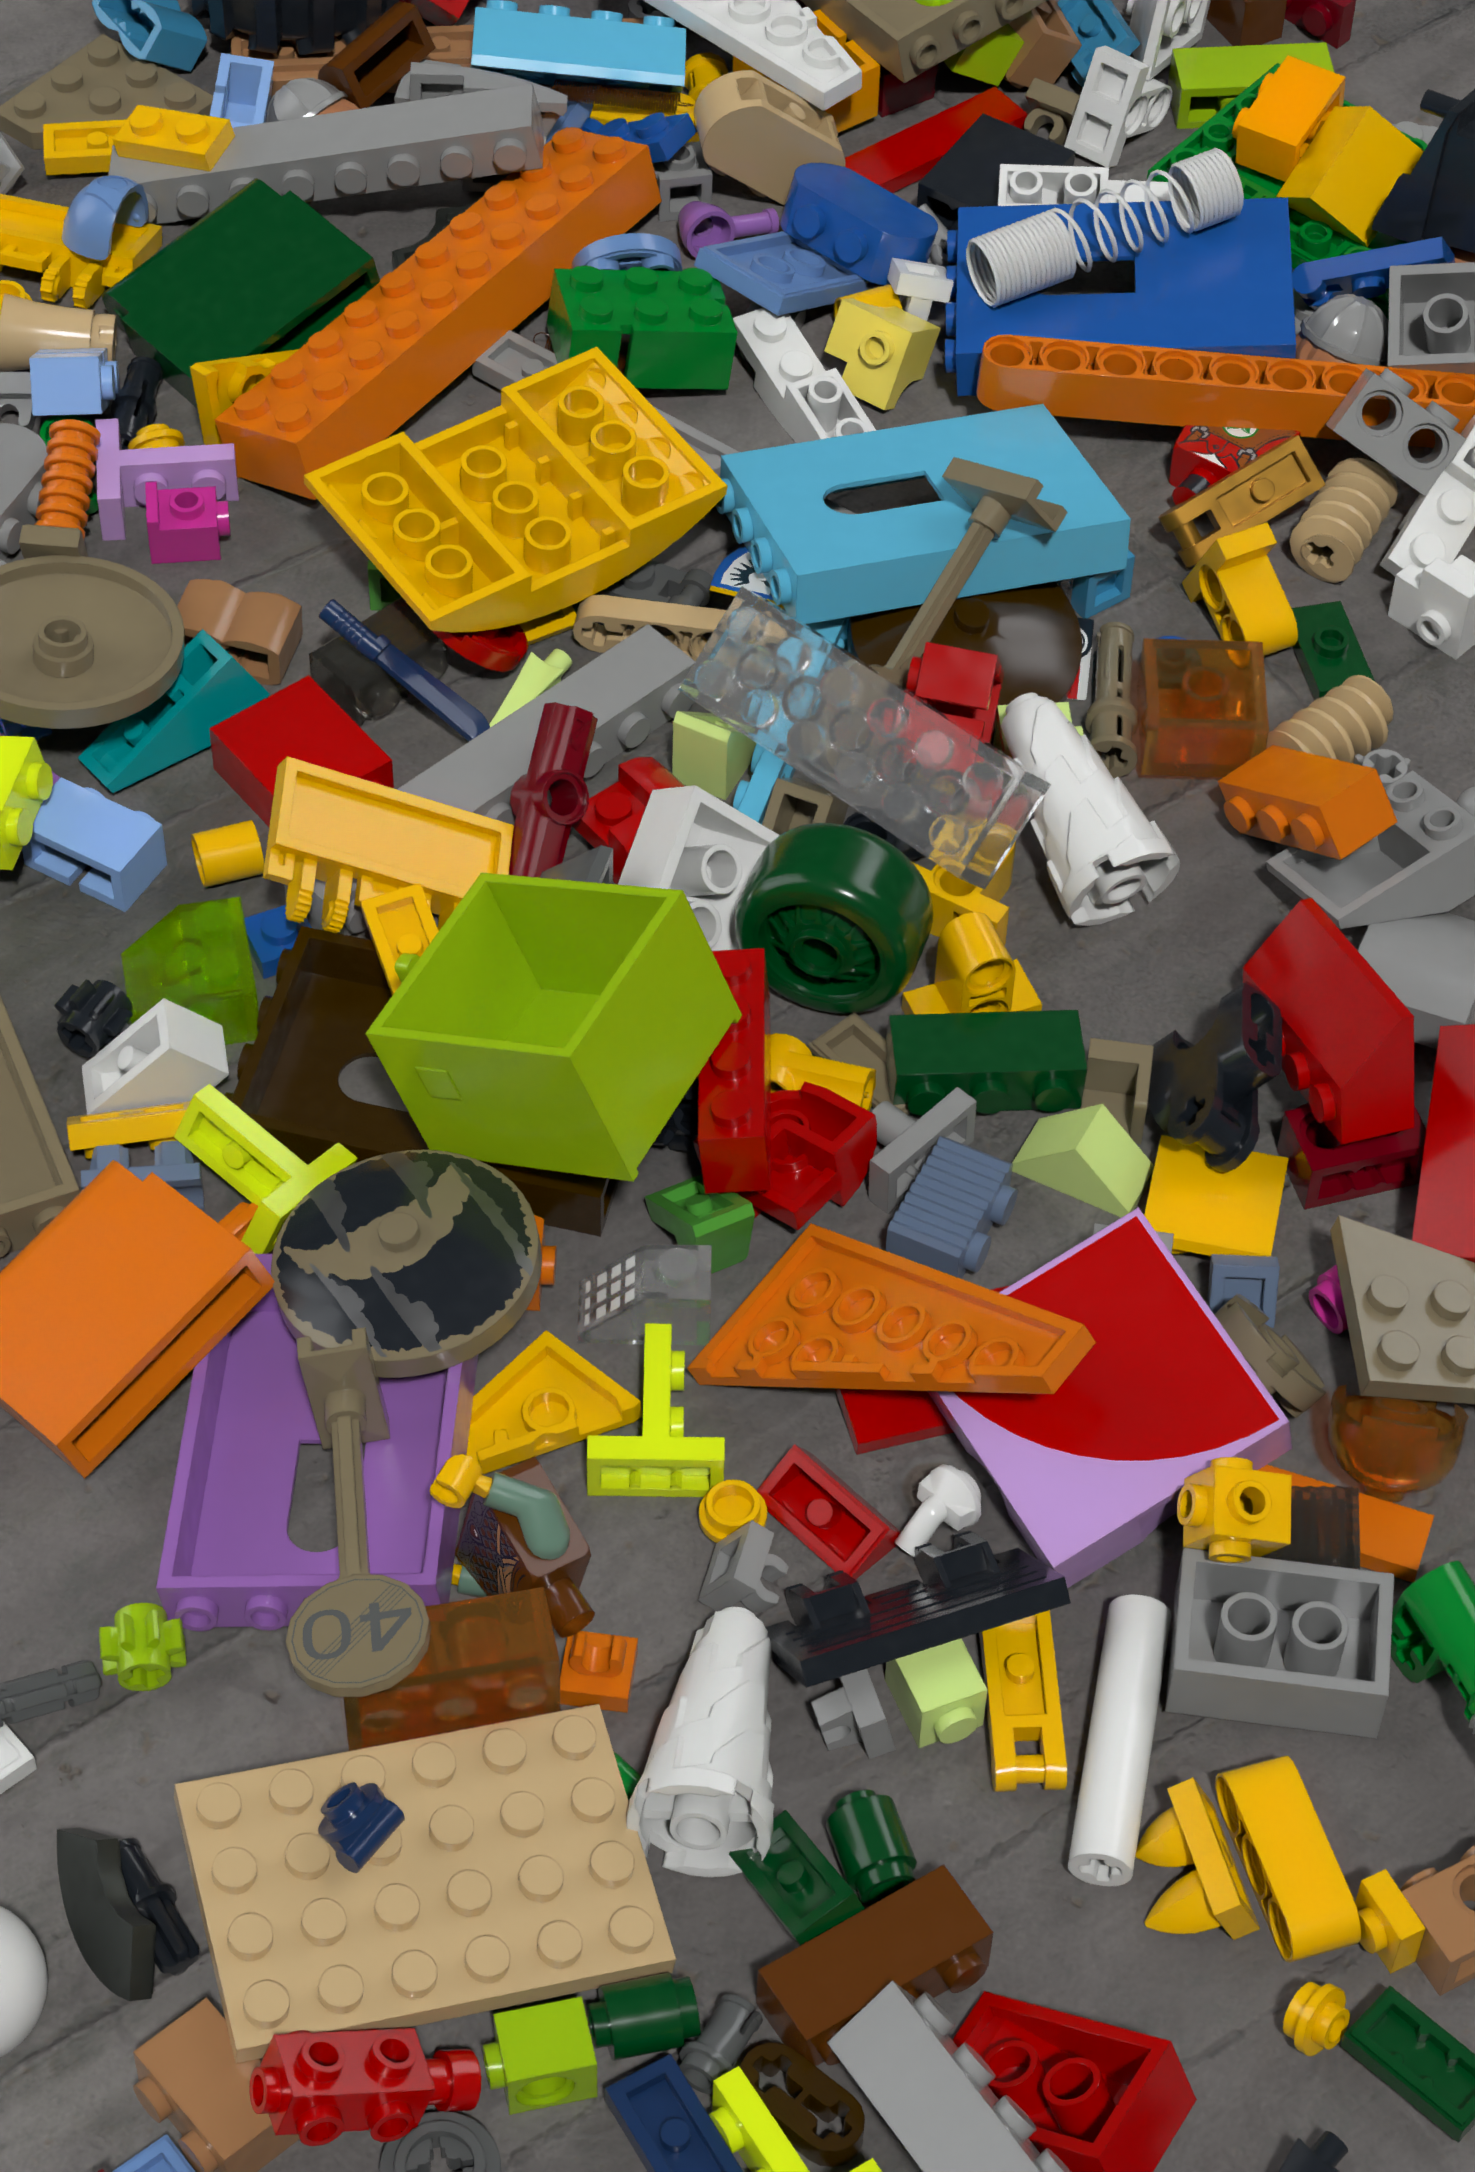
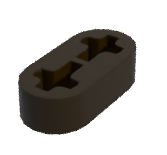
M769 2042L756 2046L746 2054L741 2063V2070L795 2150L815 2164L825 2167H837L847 2164L857 2156L863 2144L865 2115L861 2104L852 2094L796 2050L785 2044ZM779 2071L786 2073L785 2089L788 2094L776 2086L770 2088L766 2093L759 2090L760 2072L768 2077L775 2076ZM815 2115L827 2123L833 2121L837 2116L844 2119V2138L834 2132L828 2134L824 2139L818 2137V2120Z

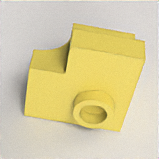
M853 298L842 299L824 351L847 362L842 378L854 396L878 408L889 410L895 408L900 395L911 382L923 379L941 328L896 306L878 307Z

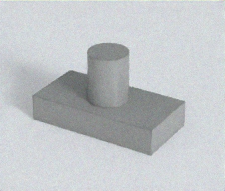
M957 1087L917 1121L913 1120L889 1101H883L872 1110V1113L876 1115L877 1141L884 1145L885 1148L870 1159L868 1200L887 1214L905 1199L906 1193L910 1191L917 1174L921 1172L928 1155L932 1153L939 1136H944L966 1146L974 1141L977 1101Z

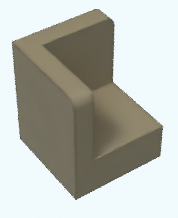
M1090 1038L1087 1059L1088 1070L1081 1109L1103 1104L1136 1144H1141L1148 1103L1154 1046Z

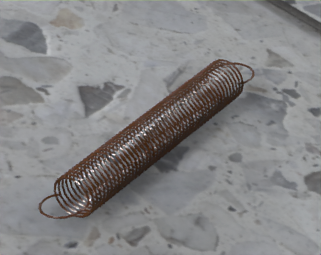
M560 79L557 80L556 89H554L556 80L553 88H550L557 92L560 90V93L567 95L569 102L570 99L573 102L574 98V102L579 100L580 103L582 98V103H586L587 100V104H591V102L594 104L595 101V105H599V103L602 105L603 101V106H607V104L610 106L611 102V107L612 105L615 107V104L618 107L619 102V108L620 106L623 108V105L626 108L627 103V109L628 107L631 109L632 105V109L634 107L639 109L640 106V110H644V108L647 110L648 106V111H652V109L655 111L656 106V112H660V109L663 112L664 107V113L665 111L668 113V110L671 113L672 107V114L673 112L676 114L677 105L694 106L693 104L680 102L679 93L674 94L639 88L637 90V88L629 89L628 87L626 88L624 98L625 88H621V86L618 87L617 92L616 86H610L609 91V86L604 84L601 91V85H597V83L589 84V82L581 83V81H574L572 86V82L567 80L564 86V81ZM678 95H679V102H680L681 104H677Z

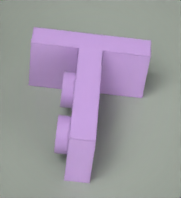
M119 419L95 420L96 429L101 433L100 444L96 446L98 449L96 467L97 502L103 541L126 540L125 507L146 506L145 482L157 481L158 490L216 486L217 501H239L234 443L122 450Z

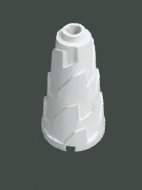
M1026 693L1015 698L1006 707L1005 712L1007 715L1003 718L1001 728L1013 757V772L1035 817L1030 822L1048 860L1047 870L1068 918H1071L1076 925L1092 926L1126 916L1135 911L1128 898L1141 890L1148 903L1151 902L1169 886L1179 871L1180 860L1172 845L1156 822L1148 821L1120 778L1116 777L1114 779L1087 736L1085 734L1080 736L1073 724L1065 717L1054 701L1049 700L1047 697L1038 696L1036 693Z
M727 1607L721 1611H715V1614L706 1621L705 1627L696 1631L689 1659L679 1677L669 1707L663 1713L644 1773L629 1801L627 1829L638 1831L645 1856L648 1858L650 1843L665 1851L662 1867L692 1876L725 1877L742 1873L730 1857V1851L752 1848L754 1853L759 1851L763 1861L771 1845L774 1804L771 1802L773 1773L769 1762L772 1720L767 1710L771 1640L767 1637L768 1631L763 1622L754 1613L742 1607Z

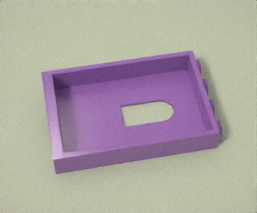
M255 1254L271 1275L273 1254ZM273 1288L193 1370L156 1586L163 1609L167 1613V1619L180 1618L183 1628L192 1631H207L214 1627H254L260 1630H276L283 1626H289L290 1619L305 1598L325 1584L336 1581L340 1576L338 1546L323 1552H310L294 1545L288 1536L300 1445L321 1444V1440L298 1361L297 1340L291 1334L282 1318ZM478 1355L458 1365L425 1375L403 1378L378 1377L389 1416L390 1439L367 1442L365 1445L363 1466L370 1574L384 1575L406 1583L422 1598L431 1625L447 1624L460 1508L447 1507L438 1502L430 1494V1487L449 1458L460 1454L467 1455Z

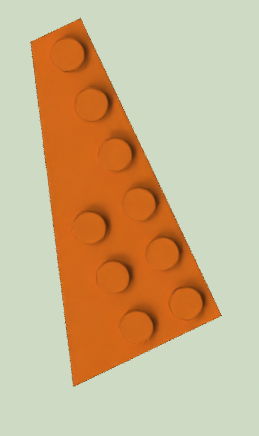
M810 1223L687 1369L699 1385L1054 1394L1096 1342L1082 1323Z

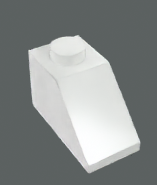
M163 998L82 1065L87 1114L191 1101L193 1095L209 1083L216 1087L229 1075L222 1025Z

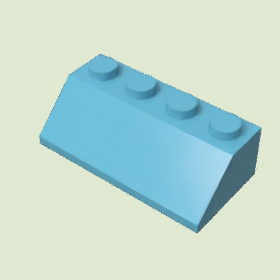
M487 0L486 8L475 7L470 68L497 72L548 86H554L555 80L560 79L563 81L568 80V82L581 81V83L589 82V84L597 83V85L605 84V86L613 85V87L621 86V88L629 87V89L637 88V90L639 88L666 93H681L684 88L686 28L674 27L675 20L673 18L644 16L643 24L622 22L623 14L602 10L591 11V19L571 17L570 8L555 5H540L538 13L517 11L518 3L506 0Z

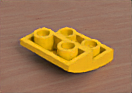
M1161 1135L1144 1216L1155 1231L1174 1234L1173 1254L1192 1252L1211 1256V1254L1271 1256L1289 1158L1252 1151L1248 1158L1236 1169L1229 1172H1218L1206 1162L1205 1149L1197 1143L1182 1145L1170 1136Z

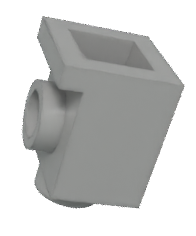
M700 141L685 143L668 161L653 163L662 200L655 207L659 222L678 220L681 209L692 201L712 204L713 174L711 167L708 168L703 158ZM693 187L695 194L693 196L670 198V189Z

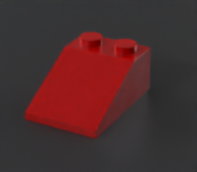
M983 1992L953 2038L958 2048L964 2042L971 2046L992 2069L996 2077L988 2084V2087L999 2100L1004 2095L1009 2096L1031 2119L1037 2130L1029 2139L1040 2154L1046 2148L1050 2149L1071 2172H1153L1197 2100L1170 2040L990 1992Z

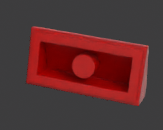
M795 1444L757 1489V1492L766 1503L767 1511L835 1572L843 1571L856 1580L897 1546L895 1540L901 1531L816 1456Z

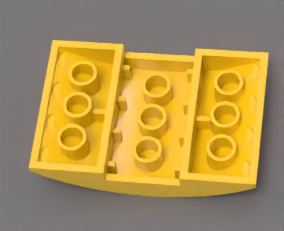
M598 347L501 388L500 406L419 442L413 443L403 431L304 475L306 487L427 627L433 631L451 633L493 630L528 622L576 604L606 589L667 549L707 515L727 494V484Z

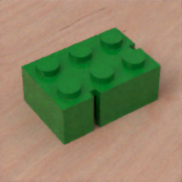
M585 265L577 266L573 269L554 268L546 326L557 363L598 347L617 367L622 334H630L624 376L635 388L728 389L738 332L728 305H725L726 298L720 281L712 277L709 272L699 268H686L682 271H655L646 267H632L628 270H605Z

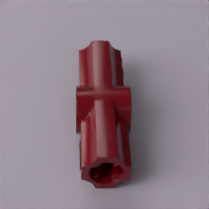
M556 702L544 704L528 772L515 782L511 790L510 803L516 820L513 829L509 875L540 878L543 871L563 862L572 823L578 822L585 815L589 805V792L583 777L598 721L593 716L594 713L577 706ZM548 790H550L552 796L551 808L547 800Z

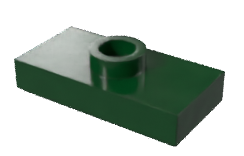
M1341 601L1291 608L1298 628V640L1292 647L1314 700L1324 697L1332 688L1340 686L1350 676L1363 675L1375 681Z
M1389 1986L1346 2031L1340 2046L1459 2143L1475 2125V2054L1392 1986Z

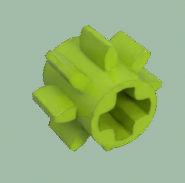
M134 1603L127 1605L116 1612L114 1616L115 1627L106 1626L99 1628L100 1659L103 1662V1674L105 1676L118 1674L119 1684L126 1689L132 1691L158 1689L170 1681L171 1667L186 1666L185 1636L183 1635L182 1620L180 1618L168 1620L166 1611L157 1604Z

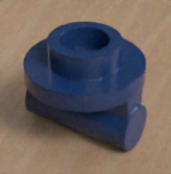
M352 1782L338 1789L324 1803L321 1813L325 1817L319 1825L318 1833L336 1851V1858L339 1863L348 1871L358 1873L405 1820V1816L396 1804L386 1799L377 1784L369 1783L359 1787L355 1782Z

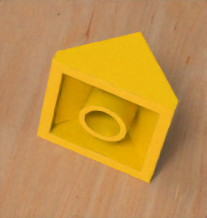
M1371 106L1334 107L1276 197H1288V206L1293 210L1315 221L1324 222L1332 230L1368 247L1378 232L1372 230L1375 216L1399 176L1403 173L1410 175L1424 151Z

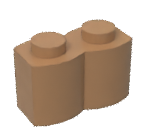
M193 579L189 581L177 606L184 624V647L203 629L258 683L264 685H277L281 683L303 635L301 605L277 593H245L224 581Z

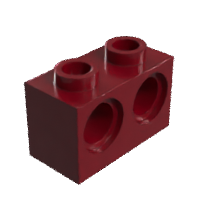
M1306 1103L1296 1109L1284 1112L1277 1152L1279 1156L1289 1158L1286 1172L1303 1209L1306 1210L1419 1184L1426 1128L1414 1105V1128L1341 1145L1324 1122L1318 1123L1316 1121L1310 1104Z

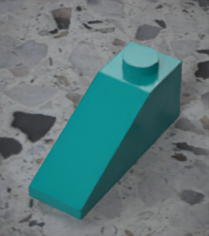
M202 629L184 647V660L180 673L165 694L143 710L112 722L78 759L112 793H115L211 746L209 728L267 698L270 693Z

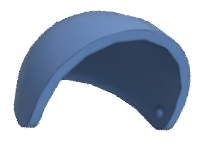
M106 175L95 178L78 192L70 204L64 218L62 241L65 246L79 255L95 260H105L111 252L112 233L115 223L142 227L148 221V200L144 187L132 179L118 175Z

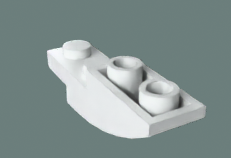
M1000 164L998 206L1073 204L1079 198L1095 203L1099 192L1106 188L1120 195L1126 181L1108 180L1109 167ZM1150 182L1149 189L1158 201H1171L1168 182ZM1130 185L1125 191L1124 199L1127 202H1145V190L1138 185ZM1106 194L1102 196L1099 203H1119V200L1111 194Z
M763 307L733 318L738 332L736 343L756 372L753 387L773 416L796 443L876 431L836 368L828 371L824 369L789 313L777 316Z
M1475 415L1460 434L1466 438V441L1426 496L1421 493L1419 494L1398 528L1401 531L1380 563L1381 567L1394 576L1410 563L1417 567L1425 568L1437 557L1451 564L1475 526Z

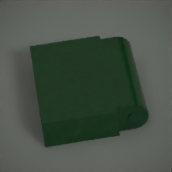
M254 178L102 294V300L109 314L116 315L117 325L127 334L134 354L137 357L144 356L157 361L163 369L162 379L197 408L190 366L197 362L300 349L313 334L323 330L340 316L349 304L358 301L380 282L374 258L291 190L281 196L262 180Z

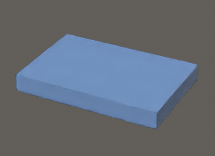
M784 231L699 248L694 263L695 267L709 272L712 277L777 316L834 304L836 298L873 289L875 283L863 279Z

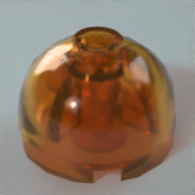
M1345 1384L1338 1386L1332 1395L1328 1416V1442L1338 1466L1348 1477L1365 1485L1364 1493L1366 1495L1389 1502H1400L1404 1500L1405 1493L1426 1491L1440 1484L1458 1461L1464 1444L1469 1417L1464 1409L1455 1403L1451 1416L1444 1411L1436 1409L1437 1401L1361 1395L1346 1396Z

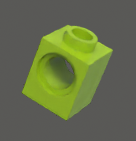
M582 1996L493 2014L495 2042L482 2045L483 2058L490 2090L504 2088L509 2115L598 2097L597 2061Z

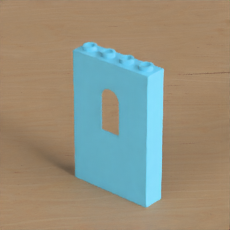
M1044 404L721 455L720 478L727 484V494L716 504V508L720 514H726L732 524L736 541L739 544H745L751 554L754 570L757 574L763 573L770 584L774 602L777 605H783L795 626L921 605L925 602L971 526L968 519L974 511L942 477L953 457L1037 479L1044 487L1036 499L1061 505L1068 512L1056 532L1010 519L1000 537L991 540L957 598L1127 568L1130 517ZM921 478L928 480L941 501L863 514L840 513L832 510L824 503V498L830 493Z

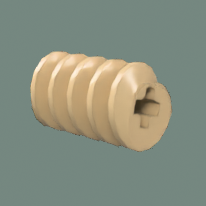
M1349 458L1338 462L1329 472L1325 481L1326 485L1319 489L1318 494L1310 502L1309 508L1301 516L1300 522L1292 530L1290 538L1292 555L1302 569L1321 581L1337 583L1345 581L1352 574L1355 564L1363 556V551L1370 545L1372 537L1380 529L1381 522L1387 518L1390 508L1396 503L1398 489L1396 481L1390 472L1378 463L1364 458Z
M1363 675L1350 676L1340 686L1332 688L1324 697L1317 698L1307 708L1299 710L1289 720L1281 722L1273 731H1268L1265 737V748L1276 745L1354 763L1355 755L1360 754L1365 757L1371 752V749L1380 748L1387 741V725L1393 720L1394 712L1391 699L1384 689L1371 678Z

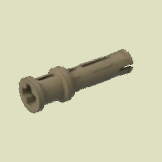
M1108 622L1102 625L1100 632L1096 634L1095 702L1087 710L1085 724L1087 731L1091 734L1090 742L1100 758L1101 752H1106L1105 760L1102 758L1101 760L1112 777L1116 778L1129 774L1137 764L1138 753L1136 746L1132 743V736L1137 731L1139 716L1137 710L1131 704L1134 632L1125 623Z

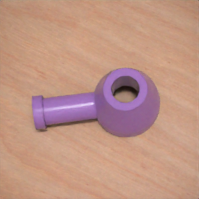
M692 201L681 209L678 216L681 240L685 248L695 258L699 248L734 241V238L779 232V217L774 208L763 209L759 213L730 217L726 211L716 205Z

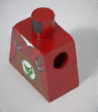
M1185 425L1175 442L1169 483L1176 487L1172 494L1175 505L1188 500L1289 437L1296 435L1300 437L1301 432L1297 430Z

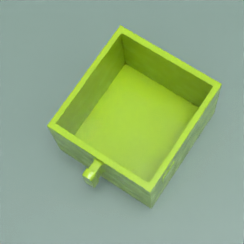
M480 873L421 957L417 954L403 953L397 959L394 967L402 983L365 1034L430 1150L457 1153L484 1162L634 1182L639 1174L637 1167L730 1025L738 1023L742 1014L683 890Z

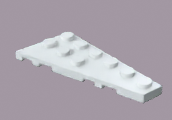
M643 0L823 111L862 89V70L833 36H827L822 33L817 27V16L809 7L802 8L796 0Z

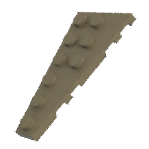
M1339 1215L1330 1232L1360 1395L1475 1404V1263Z

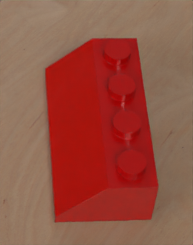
M1314 899L1300 900L1243 967V983L1247 981L1260 988L1280 1009L1282 1017V1070L1286 1075L1288 1084L1293 1091H1299L1310 1104L1316 1121L1318 1123L1324 1122L1341 1145L1414 1128V1015Z

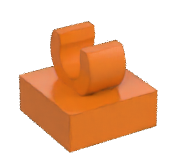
M579 1631L567 1637L558 1686V1704L577 1707L599 1704L601 1710L628 1713L638 1655V1638Z

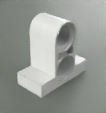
M1106 45L1096 48L1064 147L1104 167L1110 168L1118 165L1126 138L1151 131L1162 122L1171 104V86L1154 78L1149 81L1146 80L1150 68L1149 65Z

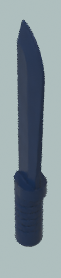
M335 599L330 600L319 614V618L333 628L341 637H344L347 642L372 663L375 662L468 742L490 728L487 719L478 709L391 644L392 641L384 634L378 637Z

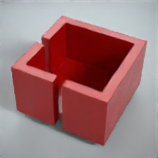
M926 642L923 658L912 657L906 692L911 693V701H915L914 708H912L911 717L901 715L894 744V751L899 752V759L902 760L911 777L973 789L979 779L984 776L996 719L997 705L999 704L1005 674L998 655Z

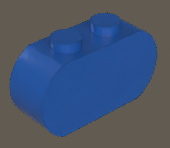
M807 163L796 168L780 221L783 231L863 279L879 285H890L887 277L892 258L928 263L938 231V223L933 216L855 171L828 163Z

